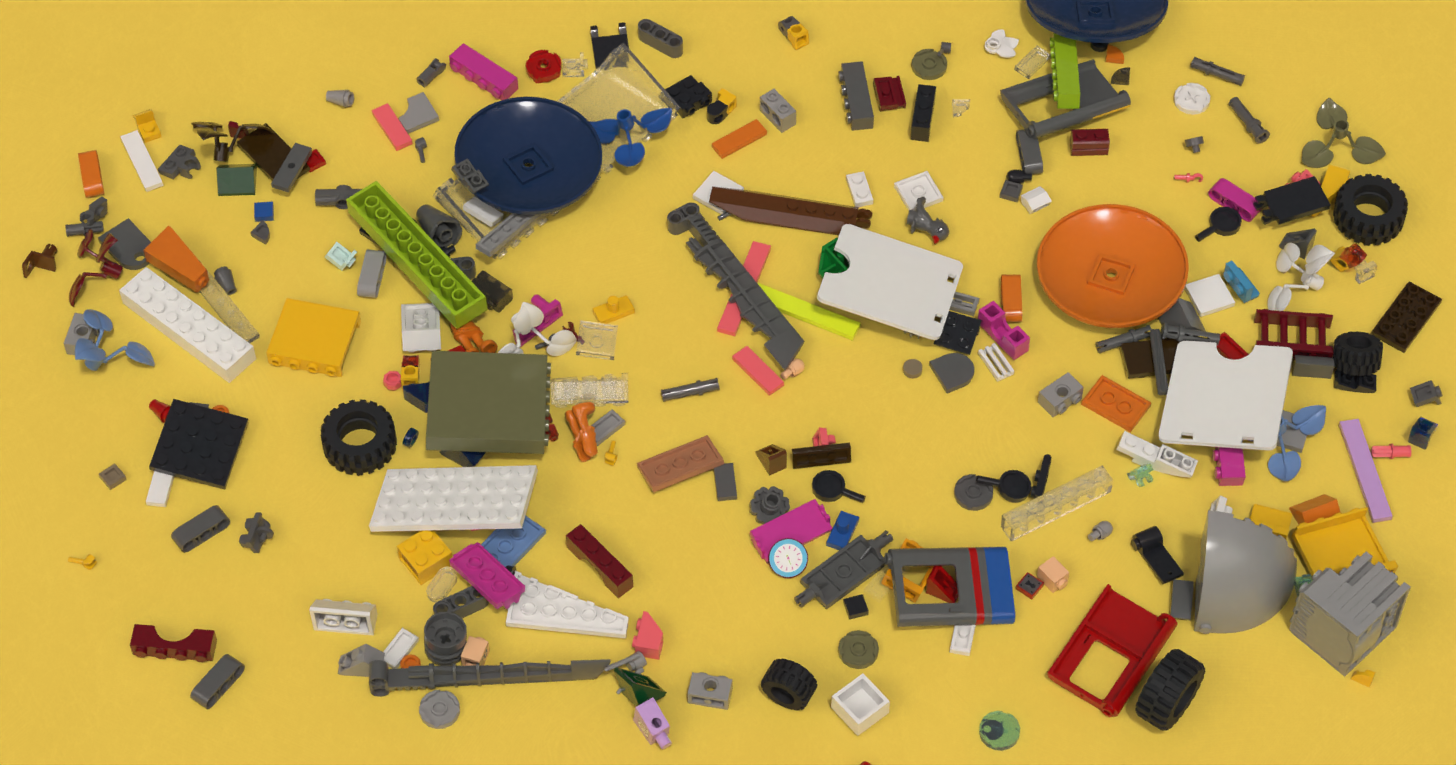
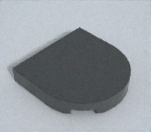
M950 353L929 361V366L946 393L968 385L974 376V364L963 354Z

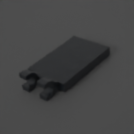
M1315 176L1264 191L1263 195L1255 196L1256 202L1253 203L1256 211L1266 206L1269 207V209L1262 212L1264 216L1261 217L1264 225L1275 220L1278 224L1328 210L1331 205Z

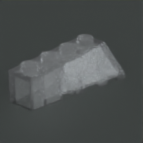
M622 373V377L606 374L601 379H597L593 375L582 377V380H578V377L551 378V405H555L557 408H564L569 404L577 405L584 402H592L596 407H603L609 403H613V406H624L625 403L629 402L628 373Z

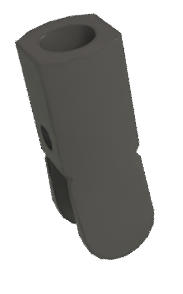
M435 58L417 77L418 84L425 88L436 76L445 70L446 64L440 63L439 59Z

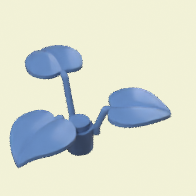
M92 309L84 311V321L90 327L99 329L100 333L96 344L85 338L77 340L75 344V360H85L84 363L89 369L97 371L102 363L106 364L108 360L125 350L126 355L131 359L149 366H155L150 351L137 342H129L127 346H123L108 357H105V351L98 348L104 330L110 332L113 324L105 314Z
M1314 405L1298 410L1292 417L1294 424L1288 422L1287 419L1284 420L1282 417L1278 435L1282 453L1272 455L1268 461V468L1273 476L1284 482L1290 481L1298 474L1301 468V459L1298 453L1295 451L1286 453L1282 435L1287 430L1286 425L1295 430L1300 428L1301 432L1305 435L1317 434L1325 424L1326 406Z

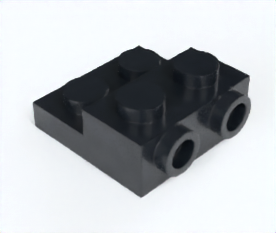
M692 75L662 91L663 98L682 118L694 114L695 111L708 106L712 102V92L702 82L698 83Z

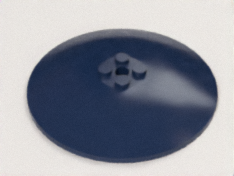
M1025 0L1030 15L1044 28L1066 38L1092 43L1121 42L1145 35L1163 21L1168 10V0Z
M515 97L495 102L475 113L459 132L455 144L454 158L455 165L468 159L475 170H480L489 183V186L473 194L479 200L502 211L533 215L560 210L582 198L595 184L601 171L602 146L599 136L591 123L573 108L546 98ZM529 163L533 164V166L526 167L524 164Z

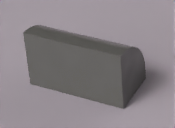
M1304 355L1293 356L1292 376L1331 379L1334 358Z

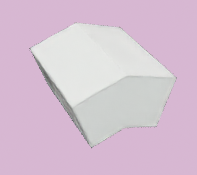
M1040 186L1021 195L1022 205L1029 214L1049 206L1052 202L1048 193Z

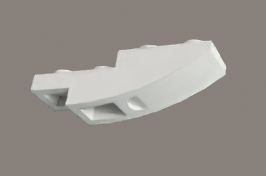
M1126 431L1122 434L1116 449L1133 457L1131 462L1161 473L1191 478L1198 460L1164 444L1158 447Z

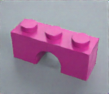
M992 301L979 309L978 319L982 320L980 326L1015 360L1029 351L1030 337L1019 326L1011 329L1005 319L1006 313Z

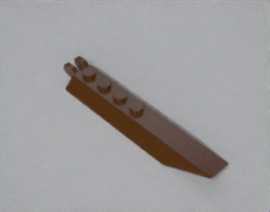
M713 186L709 199L710 203L744 221L839 235L842 226L845 224L869 228L871 221L868 219L872 218L873 214L868 209H859V207Z

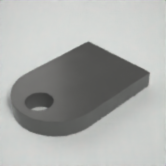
M129 218L98 237L101 245L108 233H111L118 239L108 252L124 268L138 270L150 264L146 261V258L141 261L136 260L139 256L145 257L144 249L151 242Z

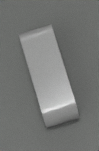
M366 250L357 285V296L378 297L386 265L387 255L384 251Z

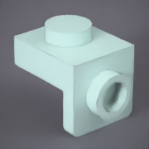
M336 242L325 255V258L342 271L346 266L350 268L356 260L354 255L357 251L354 250L351 253L340 243Z

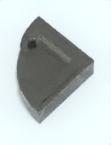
M1130 67L1117 70L1111 78V84L1129 85Z

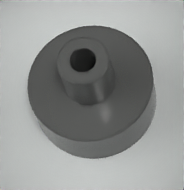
M1203 136L1185 140L1186 147L1192 146L1193 153L1200 152L1199 144L1204 143Z

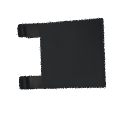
M625 22L618 24L619 35L599 37L597 25L590 26L596 69L631 65Z

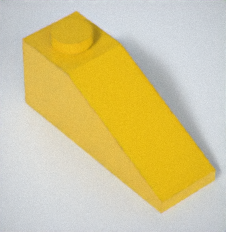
M1329 164L1321 188L1330 204H1333L1336 201L1340 187L1350 179V170ZM1321 212L1312 214L1311 217H1314V218H1315V217L1318 216Z

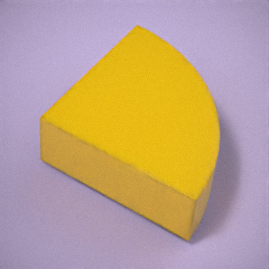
M1356 670L1351 680L1370 688L1376 672L1371 670L1359 672V670Z

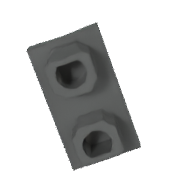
M256 512L254 518L246 519L245 528L249 532L248 534H242L239 539V543L245 548H250L253 553H259L262 543L266 539H271L274 534L270 529L271 525L262 517L261 512Z

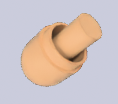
M794 359L789 367L780 374L784 380L789 376L796 377L804 370V362L801 359Z

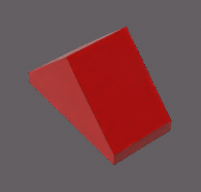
M934 566L927 578L926 593L945 602L955 603L958 598L957 583L942 566Z

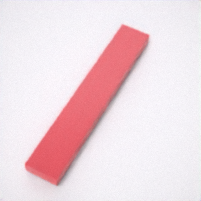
M753 241L743 266L753 279L758 282L771 251V245ZM728 301L717 327V332L736 336L743 319L740 316L741 313L736 302L730 303Z

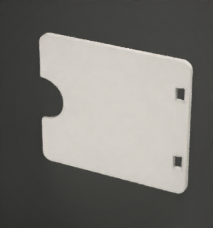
M851 224L843 225L834 250L846 257L849 262V268L842 273L825 272L817 294L818 301L931 340H938L957 288L963 264L958 260ZM948 277L954 278L953 283L947 281ZM935 316L941 317L940 323L934 321Z
M1181 341L1178 343L1159 429V440L1163 443L1267 451L1275 449L1292 364V349L1289 347L1255 345L1253 351L1248 356L1232 360L1219 354L1217 343ZM1182 435L1193 436V439H1183ZM1243 440H1254V444H1253V443H1242V441H1243Z

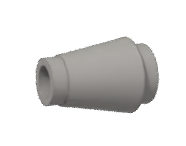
M350 90L327 91L326 100L343 107L353 105L354 93L350 92Z

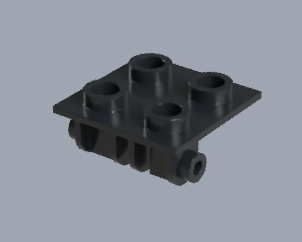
M949 311L941 336L938 340L934 341V345L970 355L976 336L979 335V327L982 320Z

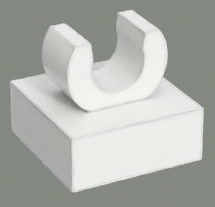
M1220 495L1211 503L1210 510L1232 514L1233 508L1226 506L1227 498Z

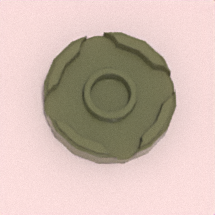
M923 49L914 55L911 67L919 78L935 80L942 77L946 72V57L943 54L938 56V52L934 51V49Z
M860 630L851 631L840 640L838 647L839 657L850 668H867L878 657V642L868 632Z

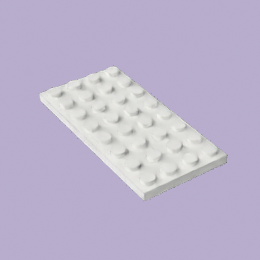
M537 466L387 469L369 524L370 531L522 528L538 473Z

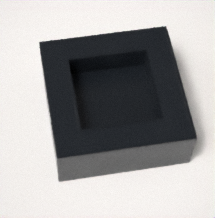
M863 594L843 599L849 620L868 615L869 610Z

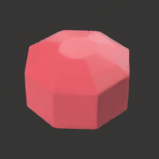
M389 371L384 375V386L388 390H397L401 387V375L397 371Z

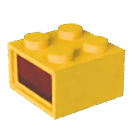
M434 530L419 531L396 546L398 558L420 585L451 567L449 560L453 558L452 552Z

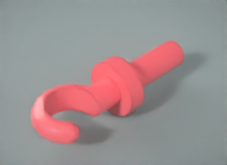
M1190 173L1174 175V179L1186 180V182L1194 180L1196 177H1200L1199 182L1203 180V176L1199 173L1193 176Z

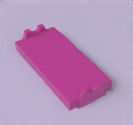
M813 499L751 530L749 534L760 557L766 563H769L770 549L777 541L792 538L805 545L831 532L833 528L830 525V516L826 513L823 504L819 505L816 499Z
M479 542L470 544L454 554L453 558L449 560L450 566L496 609L502 606L508 609L513 602H519L520 595L525 592V585Z

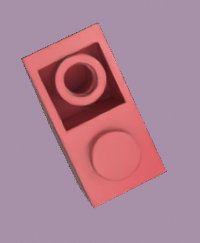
M643 611L642 618H638L636 630L639 631L638 636L634 635L632 647L635 648V653L640 651L646 658L659 660L663 647V632L650 614Z

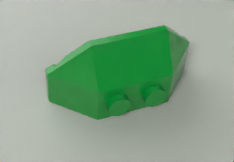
M838 238L822 246L818 271L822 279L825 272L842 273L849 268V262L846 257L834 250Z

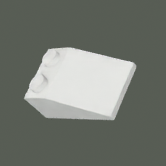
M433 303L401 304L403 351L441 350L440 315L436 306Z

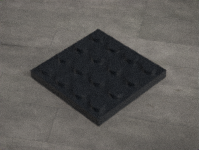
M173 399L149 469L225 490L248 425V418Z

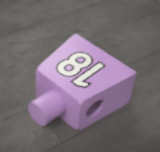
M652 697L635 707L633 721L649 744L652 745L657 742L662 750L672 744L668 737L670 725L655 699Z

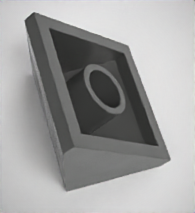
M1181 298L1166 313L1158 317L1161 325L1163 322H1167L1168 325H1183L1186 329L1206 332L1192 303Z

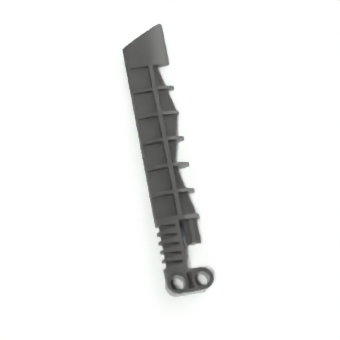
M687 203L671 211L667 216L668 231L673 235H679L687 230L690 231L694 239L692 237L689 238L686 245L693 252L695 260L707 267L705 272L708 275L716 274L722 279L717 284L719 289L729 287L732 296L728 301L730 303L736 302L741 313L740 316L755 326L752 329L753 332L761 331L770 338L764 346L781 367L786 370L805 341L723 240L712 230L713 228L705 221L696 203Z
M610 659L572 660L571 665L551 664L550 661H547V664L523 662L504 665L503 662H500V665H480V663H476V666H457L456 663H453L452 666H434V663H429L426 666L388 669L387 662L374 660L369 663V687L372 695L382 697L388 695L389 691H395V688L401 691L403 688L410 690V687H413L414 690H418V687L425 690L426 687L436 689V687L444 686L458 688V686L468 685L482 686L594 680L604 671V668L608 667L611 661Z

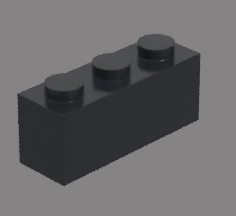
M918 84L911 126V140L929 142L936 86Z

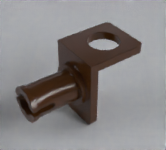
M47 244L42 253L31 251L22 264L24 278L29 276L34 267L55 272L56 264L53 256L57 252L56 246Z

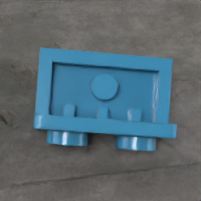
M1233 261L1226 263L1223 277L1243 303L1259 297V291L1244 272Z

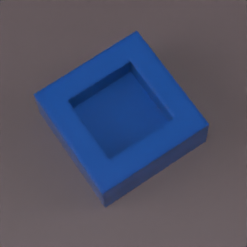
M273 202L254 203L255 222H261L262 220L274 221Z

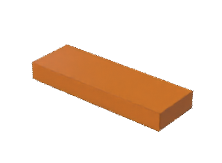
M756 119L713 142L712 148L723 159L767 135V130Z

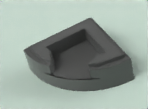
M262 220L251 231V236L265 245L269 241L270 232L267 224Z

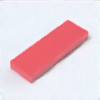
M388 103L372 110V115L396 151L413 144L409 134Z
M748 346L732 356V359L769 396L784 386V381Z

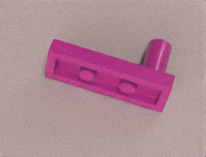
M538 294L532 297L531 303L544 314L542 323L534 327L537 331H543L563 316L561 304L558 300L555 299L549 303ZM513 330V335H514L515 343L517 344L516 335H515L514 330ZM532 330L526 335L519 334L521 346L537 334Z

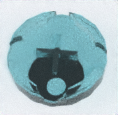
M994 711L984 716L979 727L981 741L993 750L1003 751L1013 747L1020 736V725L1013 715L1002 713L1003 711Z

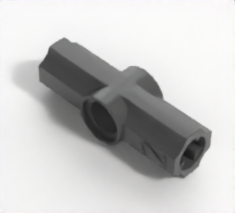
M339 185L336 189H316L315 204L316 206L335 205L339 209H348L346 199L362 189H352L348 185Z

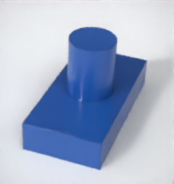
M841 511L829 535L826 546L841 550L849 544L859 523V517Z

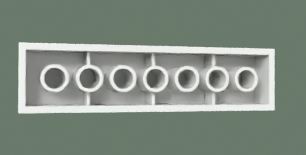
M145 267L119 290L124 305L228 383L233 381L256 360L253 345L149 268Z

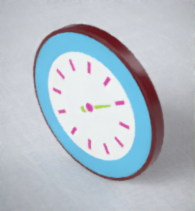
M792 538L781 539L770 549L768 556L769 565L774 573L780 577H797L807 567V550L798 540Z

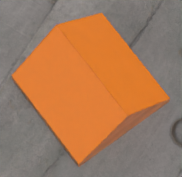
M1325 494L1289 508L1298 525L1303 522H1314L1321 517L1329 518L1336 513H1340L1337 499Z

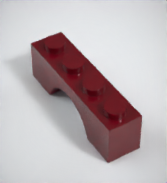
M582 524L566 535L567 548L579 560H587L598 571L605 586L618 599L633 588V575Z
M134 624L130 648L132 654L138 657L151 656L159 659L175 658L180 661L188 659L206 662L213 661L217 638L214 630L194 629L185 639L167 641L157 634L155 626Z

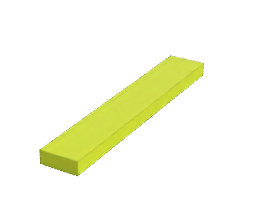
M758 283L781 313L852 341L861 327L860 322Z

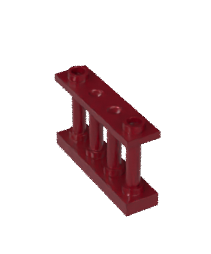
M1256 309L1254 323L1261 324V341L1256 340L1255 345L1289 347L1293 351V356L1304 355L1332 358L1333 346L1326 345V328L1330 329L1333 315ZM1269 324L1280 325V342L1269 341ZM1288 326H1299V343H1288ZM1307 327L1318 328V345L1307 344Z

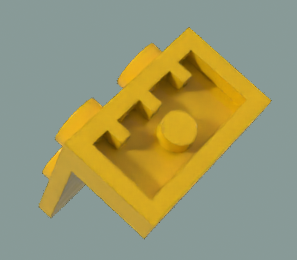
M1254 504L1250 517L1251 521L1255 525L1263 524L1273 529V534L1276 536L1281 535L1287 540L1292 513Z

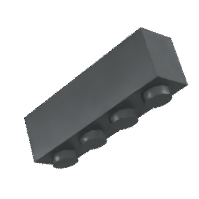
M863 61L841 63V71H838L839 82L843 83L841 85V94L846 98L844 99V109H848V113H846L847 124H851L852 131L873 129L874 115Z

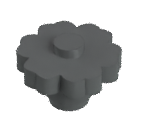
M775 486L770 487L769 490L766 487H761L755 491L754 499L749 504L750 513L756 515V521L762 524L787 513L790 509L789 499L783 497V491Z

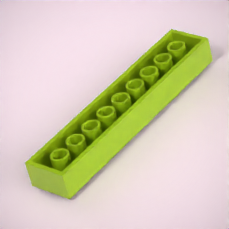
M377 181L346 199L348 213L456 329L488 310L486 296Z

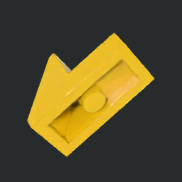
M149 109L133 115L144 143L162 137L152 110Z

